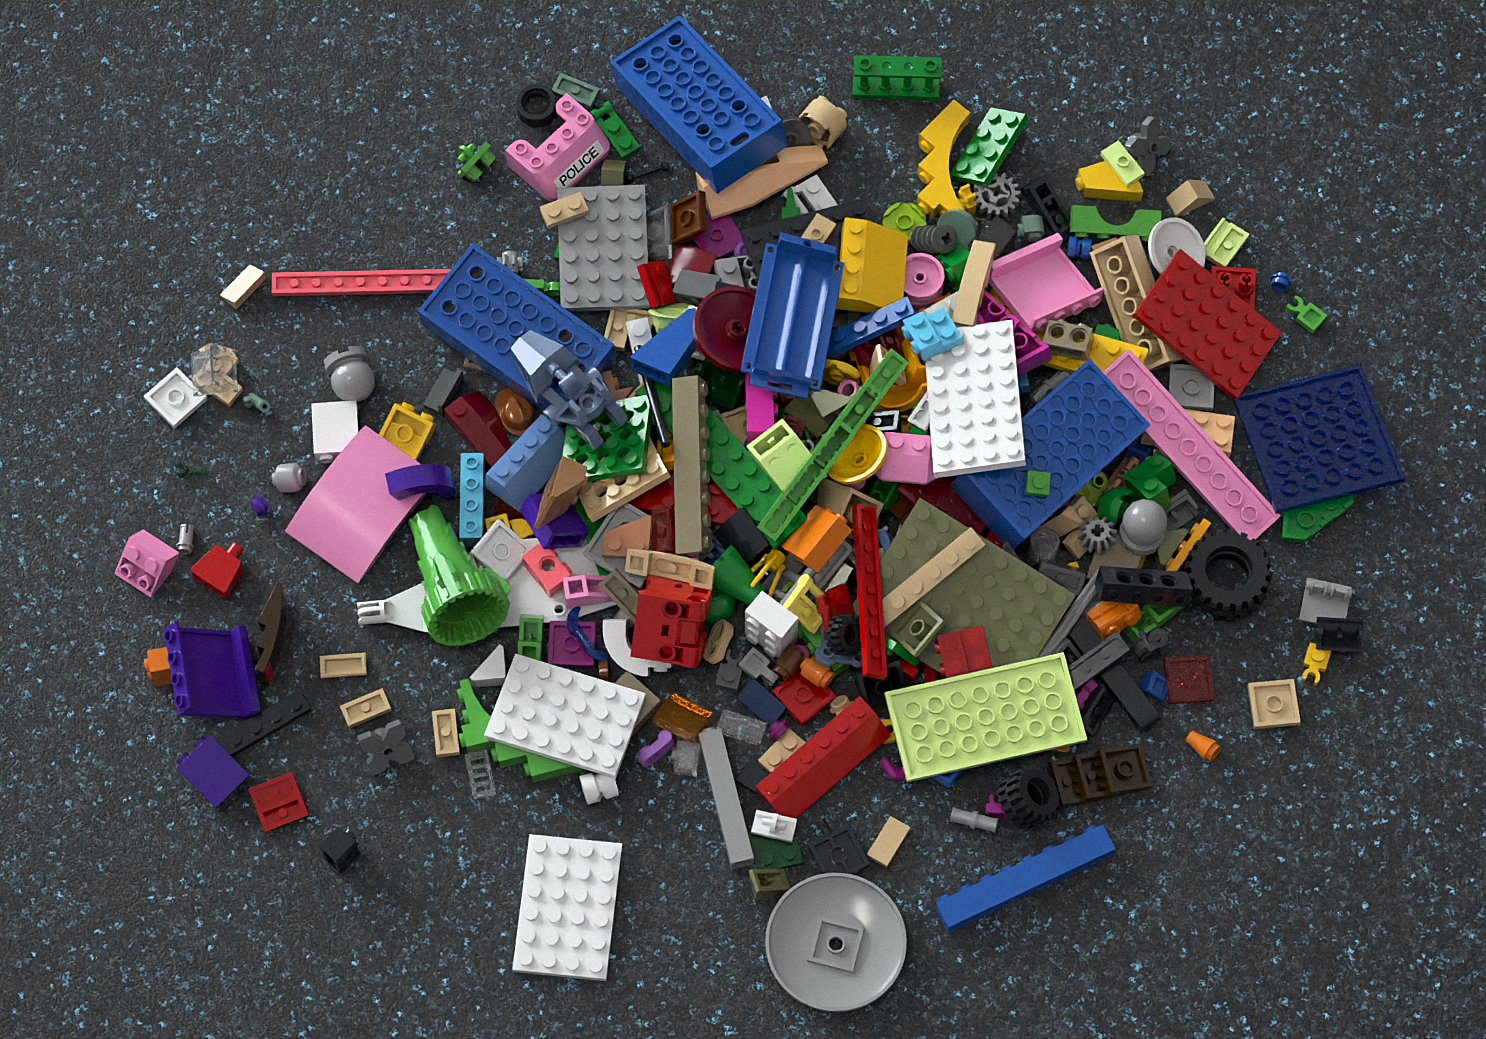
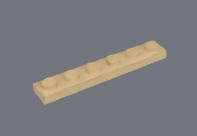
M972 527L882 599L884 628L986 545Z

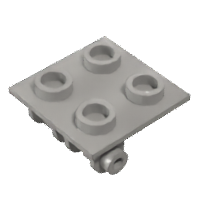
M1307 578L1299 620L1316 624L1317 617L1346 618L1349 600L1352 595V587Z

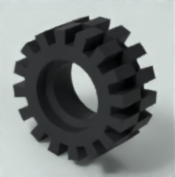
M837 614V616H833L831 618L832 621L827 623L830 627L825 628V632H828L825 640H829L826 643L827 647H831L830 651L836 655L853 656L859 654L858 651L861 652L859 616L855 614ZM846 626L849 630V639L847 643L845 642L843 636Z

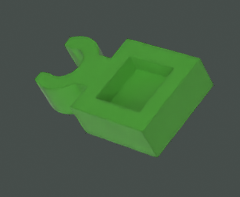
M524 279L545 295L560 296V282L545 283L544 280Z
M1296 295L1293 298V302L1298 306L1293 307L1289 303L1286 306L1287 312L1298 315L1295 321L1312 334L1328 316L1311 302L1305 306L1303 300Z

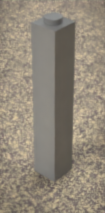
M706 728L702 733H698L699 744L731 870L754 865V856L721 728Z

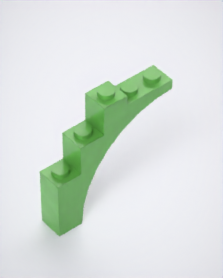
M469 679L460 681L461 689H457L460 703L465 702L466 710L462 711L465 725H461L463 733L459 734L461 747H466L468 754L491 748L494 762L499 761L500 768L523 763L526 776H531L533 783L586 770L485 739L484 734L491 717L485 712L475 697Z

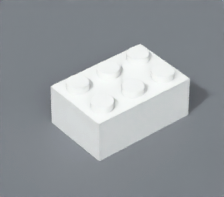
M761 591L745 610L746 638L752 644L756 645L758 643L762 646L764 652L771 658H779L787 647H792L798 640V617Z

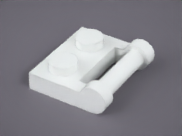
M817 175L795 187H791L793 189L795 207L800 208L801 215L809 212L798 198L800 194L803 195L813 211L838 205ZM787 190L783 193V195L785 196L786 199H787Z

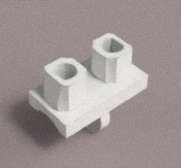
M756 810L751 834L792 843L797 819Z

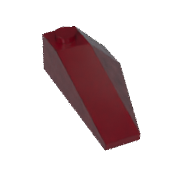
M480 391L462 395L444 409L447 422L476 453L484 454L485 463L490 469L511 447L495 407Z

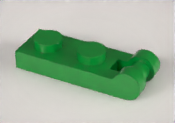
M609 101L603 103L601 108L593 109L589 112L622 161L640 151V145L614 111ZM607 114L609 119L603 121L601 117Z

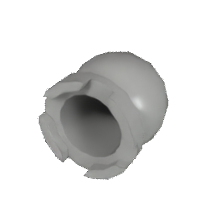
M349 346V351L340 354L338 350L334 351L324 359L327 374L332 375L331 385L337 397L344 401L356 402L367 399L375 387V376L370 366L366 363L368 355L364 347Z
M1141 499L1133 502L1123 514V521L1119 528V539L1122 546H1126L1134 551L1133 554L1149 555L1156 552V549L1163 543L1164 533L1167 529V515L1163 507L1153 500Z

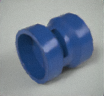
M1069 236L1067 257L1075 258L1077 256L1089 260L1092 238H1084L1082 240Z

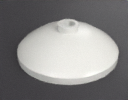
M1167 218L1154 226L1149 236L1148 250L1151 261L1160 274L1179 249H1182L1204 267V243L1198 231L1189 222L1180 218Z

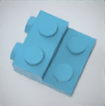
M945 308L927 316L922 311L902 320L904 326L901 327L905 339L911 340L910 345L914 354L919 353L923 361L964 343L962 335Z

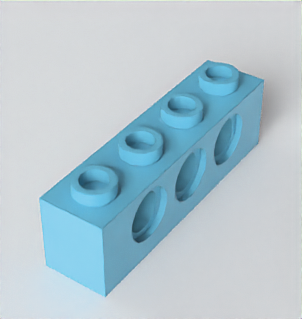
M461 453L460 542L463 541L465 547H475L484 536L485 460L483 453Z

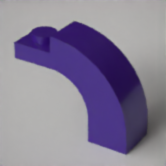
M421 464L385 473L389 494L397 500L421 493H436L447 501L456 499L454 493L456 484L451 468L447 466Z

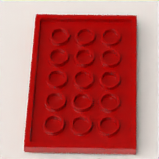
M1182 249L1175 253L1132 315L1133 318L1233 400L1239 397L1282 333L1228 287L1220 283L1216 277Z

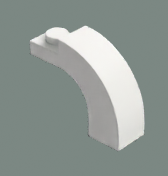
M628 619L603 620L605 646L613 660L623 669L636 675L649 676L650 667H654L656 672H666L667 668L673 666L670 663L630 657L632 645L628 637Z

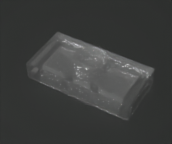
M723 709L716 729L721 728L724 735L760 746L767 723Z

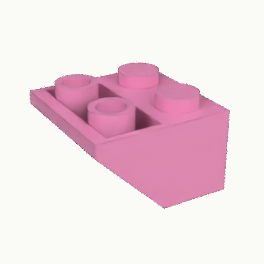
M143 529L129 537L114 574L149 597H152L172 572L179 552Z

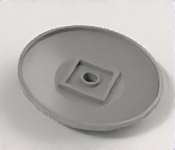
M825 873L799 882L782 896L770 915L766 930L765 946L770 969L780 986L790 996L800 1003L817 1010L847 1012L873 1003L893 985L905 960L907 938L905 925L897 906L881 888L862 877L852 874ZM833 939H839L843 946L840 950H832L829 947V942Z

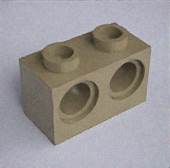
M1049 319L1042 342L1050 346L1052 355L1087 361L1094 341L1093 328L1085 324L1075 325L1060 319L1056 321ZM1055 335H1063L1060 338H1054ZM1078 339H1084L1083 342H1075Z

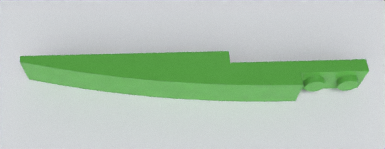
M892 348L887 352L821 438L756 528L774 542L777 540L909 362Z

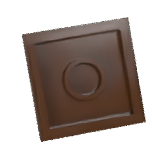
M699 190L670 205L671 245H682L707 232L706 196L704 191Z

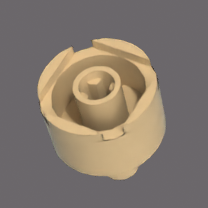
M824 96L814 99L797 118V120L802 121L809 128L811 144L821 145V147L824 145L827 148L831 147L847 127L845 119L847 113L840 107L837 108Z

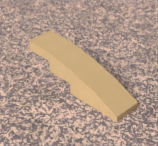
M973 241L952 317L954 324L964 326L975 325L978 309L982 304L985 287L987 288L996 248L995 243Z

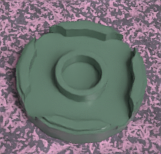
M950 209L940 216L937 222V226L948 225L953 227L957 234V244L966 249H970L973 241L979 238L977 222L965 210Z

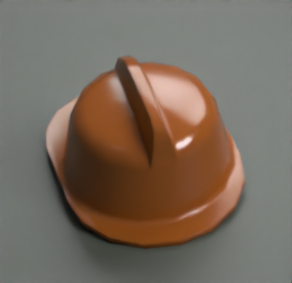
M510 388L502 390L497 395L495 407L504 427L511 434L522 436L538 419L534 406Z

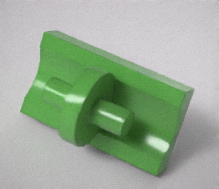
M485 142L475 154L472 153L476 148L474 144L471 143L468 147L460 145L458 152L461 155L457 160L462 163L466 159L468 162L460 169L457 175L460 178L466 176L469 180L475 182L483 173L474 165L477 160L488 167L496 158L488 149L491 145Z

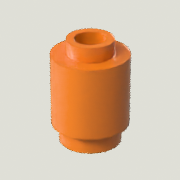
M812 656L810 659L808 657L805 658L800 665V675L817 687L821 686L825 689L835 676L830 667H823L817 664L815 656Z

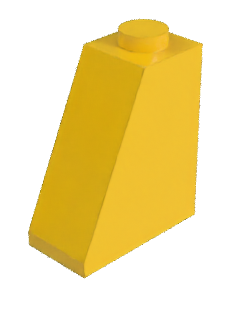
M1106 161L1078 170L1075 182L1078 190H1082L1084 197L1133 202L1142 200L1143 189L1139 180L1126 187Z

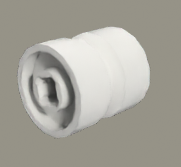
M588 773L579 776L588 805L599 802L603 796L606 799L619 796L615 778L599 773L597 775Z

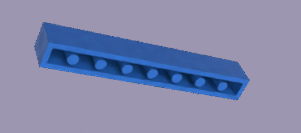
M1090 826L1083 831V834L1077 837L1071 835L1056 847L1054 844L1047 846L1037 856L1033 854L1028 855L1021 860L1022 863L1015 866L1009 864L994 876L988 874L973 886L966 884L959 889L958 893L953 895L948 893L938 898L935 910L947 933L1113 856L1116 848L1104 826Z

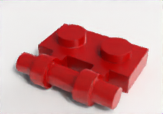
M839 584L825 591L824 595L816 597L818 604L816 609L818 614H821L824 624L822 629L827 635L828 632H825V628L830 627L827 623L832 621L831 618L833 616H837V614H855L846 584ZM847 626L844 630V634L849 632Z

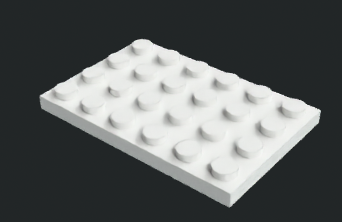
M515 654L484 737L491 741L616 779L644 704L646 693Z
M529 835L513 972L599 981L607 980L622 843Z

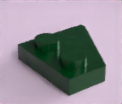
M751 830L747 831L756 869H787L803 865L798 840H792V843L751 834Z

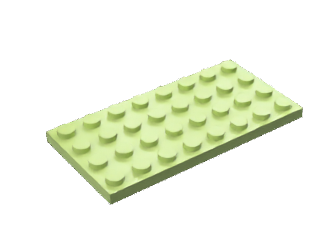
M1064 652L892 690L884 694L907 782L1087 741Z

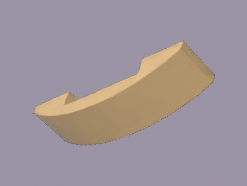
M628 549L625 572L642 576L649 574L688 582L690 583L689 586L712 590L715 567L679 555Z

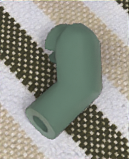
M249 393L248 396L243 397V403L246 408L254 406L262 412H267L270 409L269 402L254 393Z

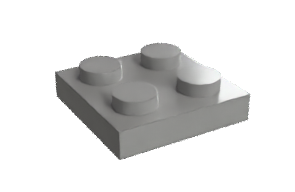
M1170 364L1168 392L1184 409L1213 411L1214 383L1192 365Z

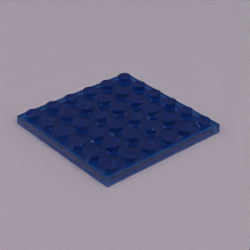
M1361 364L1242 393L1238 398L1234 397L1233 402L1275 514L1405 481L1406 477Z

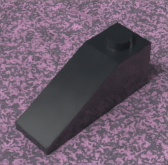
M1047 176L1036 177L1020 188L1033 211L1037 215L1042 216L1043 223L1053 235L1059 233L1063 238L1062 243L1067 241L1069 236L1075 235V233L1069 232L1070 215Z

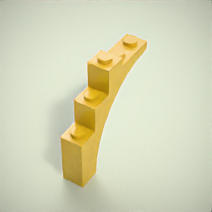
M955 100L919 134L918 144L924 152L929 154L918 164L917 174L920 180L928 185L917 195L916 205L925 215L928 214L931 218H934L938 213L942 216L950 209L964 210L951 185L949 158L959 134L969 123L970 112Z

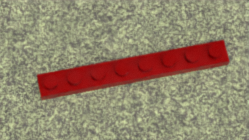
M855 504L852 507L862 670L865 677L883 680L887 677L876 508Z

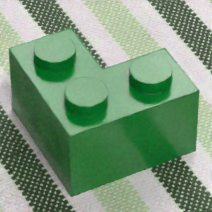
M957 243L951 252L934 255L944 269V276L952 281L954 286L952 288L953 293L959 291L970 253L968 249ZM987 285V288L985 287V290H986L987 292L990 291L988 285Z
M1157 452L1123 474L1126 488L1137 492V495H1134L1135 499L1153 500L1161 505L1164 510L1171 506L1167 487L1176 482L1172 463L1160 452Z

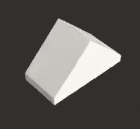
M499 644L472 674L470 681L473 687L504 685L506 667L502 645Z

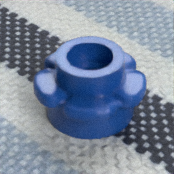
M1278 272L1271 276V287L1276 291H1287L1288 287L1292 284V280L1289 279L1286 273Z

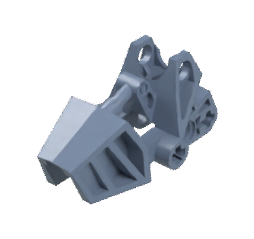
M530 330L522 335L511 347L517 368L535 402L538 404L544 399L550 405L543 411V414L555 427L561 422L568 423L591 448L596 450L604 441L596 428L588 422L598 417L603 409L605 415L618 427H621L629 420L622 407L612 399L614 396L605 384L606 380L601 373L594 367H591L584 373L579 368L581 365L579 358L564 345ZM554 377L560 380L558 384L568 398V403L550 387Z

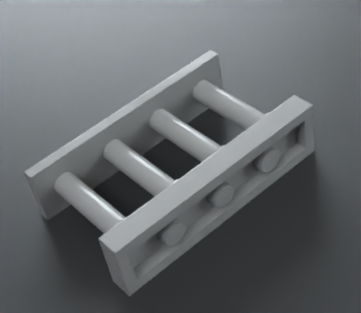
M844 540L818 573L807 568L802 575L808 574L813 579V583L821 590L853 548ZM789 553L785 555L787 559L783 564L786 568L782 572L772 596L773 599L781 600L779 604L782 606L797 587L798 580L801 577L798 573L804 567L802 563L796 561ZM777 570L775 572H771V574L762 583V586L768 592L771 588ZM792 581L795 583L788 593L781 591L788 582ZM809 591L805 593L811 601L815 598Z

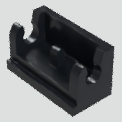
M1317 617L1314 635L1316 650L1362 652V637H1364L1363 619Z

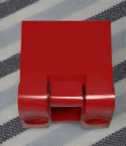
M647 575L646 590H640L638 594L630 657L676 664L688 668L698 667L705 649L707 631L703 629V623L707 615H709L713 589L689 586L690 583Z

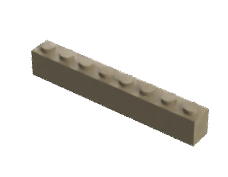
M698 375L672 378L676 554L687 558L708 557L709 549L712 547L708 527L711 526V517L708 513L711 497L707 483L710 482V473L707 469V461H709L710 454L706 439L709 438V429L706 426V417L709 415V410L705 400V396L708 395V386Z

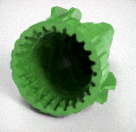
M431 505L427 510H423L409 519V526L415 538V546L420 559L417 563L424 578V581L421 582L427 594L421 607L422 627L424 632L429 633L438 643L448 646L471 644L493 633L505 621L510 606L507 596L511 588L504 578L490 568L486 567L483 570L481 566H477L472 553H467L463 541H458L451 523L446 522L439 507Z

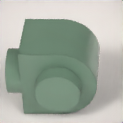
M1022 216L1020 224H1017V235L1022 238V241L1037 242L1041 240V237L1045 235L1042 216Z

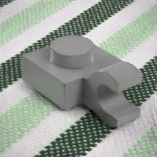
M754 647L737 665L755 680L760 675L769 686H772L778 678V675L767 668L771 661Z

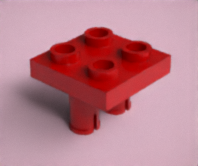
M1211 267V274L1220 283L1224 284L1255 309L1256 269Z

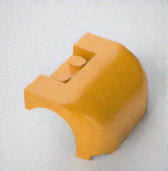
M903 324L895 329L905 359L909 362L905 367L907 383L898 386L894 382L871 413L895 410L904 412L914 407L927 392L926 362L922 360L919 353L914 354L910 345L911 340H906L902 333L901 327L904 326ZM852 348L848 350L851 361H856L862 383L864 384L870 376L869 366L858 365Z

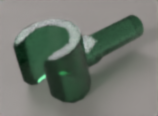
M183 462L175 464L178 469L184 468L182 472H175L181 479L193 473H207V467H187Z

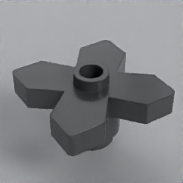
M1148 116L1141 124V133L1131 134L1124 145L1131 156H1138L1137 164L1145 172L1144 176H1149L1155 169L1156 154L1166 155L1172 148L1168 137L1158 136L1160 124L1157 118L1153 116Z
M400 719L388 723L385 728H377L373 732L368 731L357 736L362 751L371 753L366 762L372 776L384 772L390 759L404 764L415 758L409 743L401 742L406 733Z

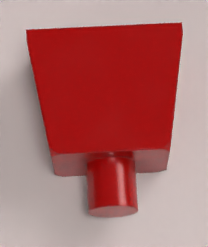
M234 542L227 551L219 546H214L190 569L192 578L225 600H228L244 570L242 562L238 560V557L244 551L243 548Z

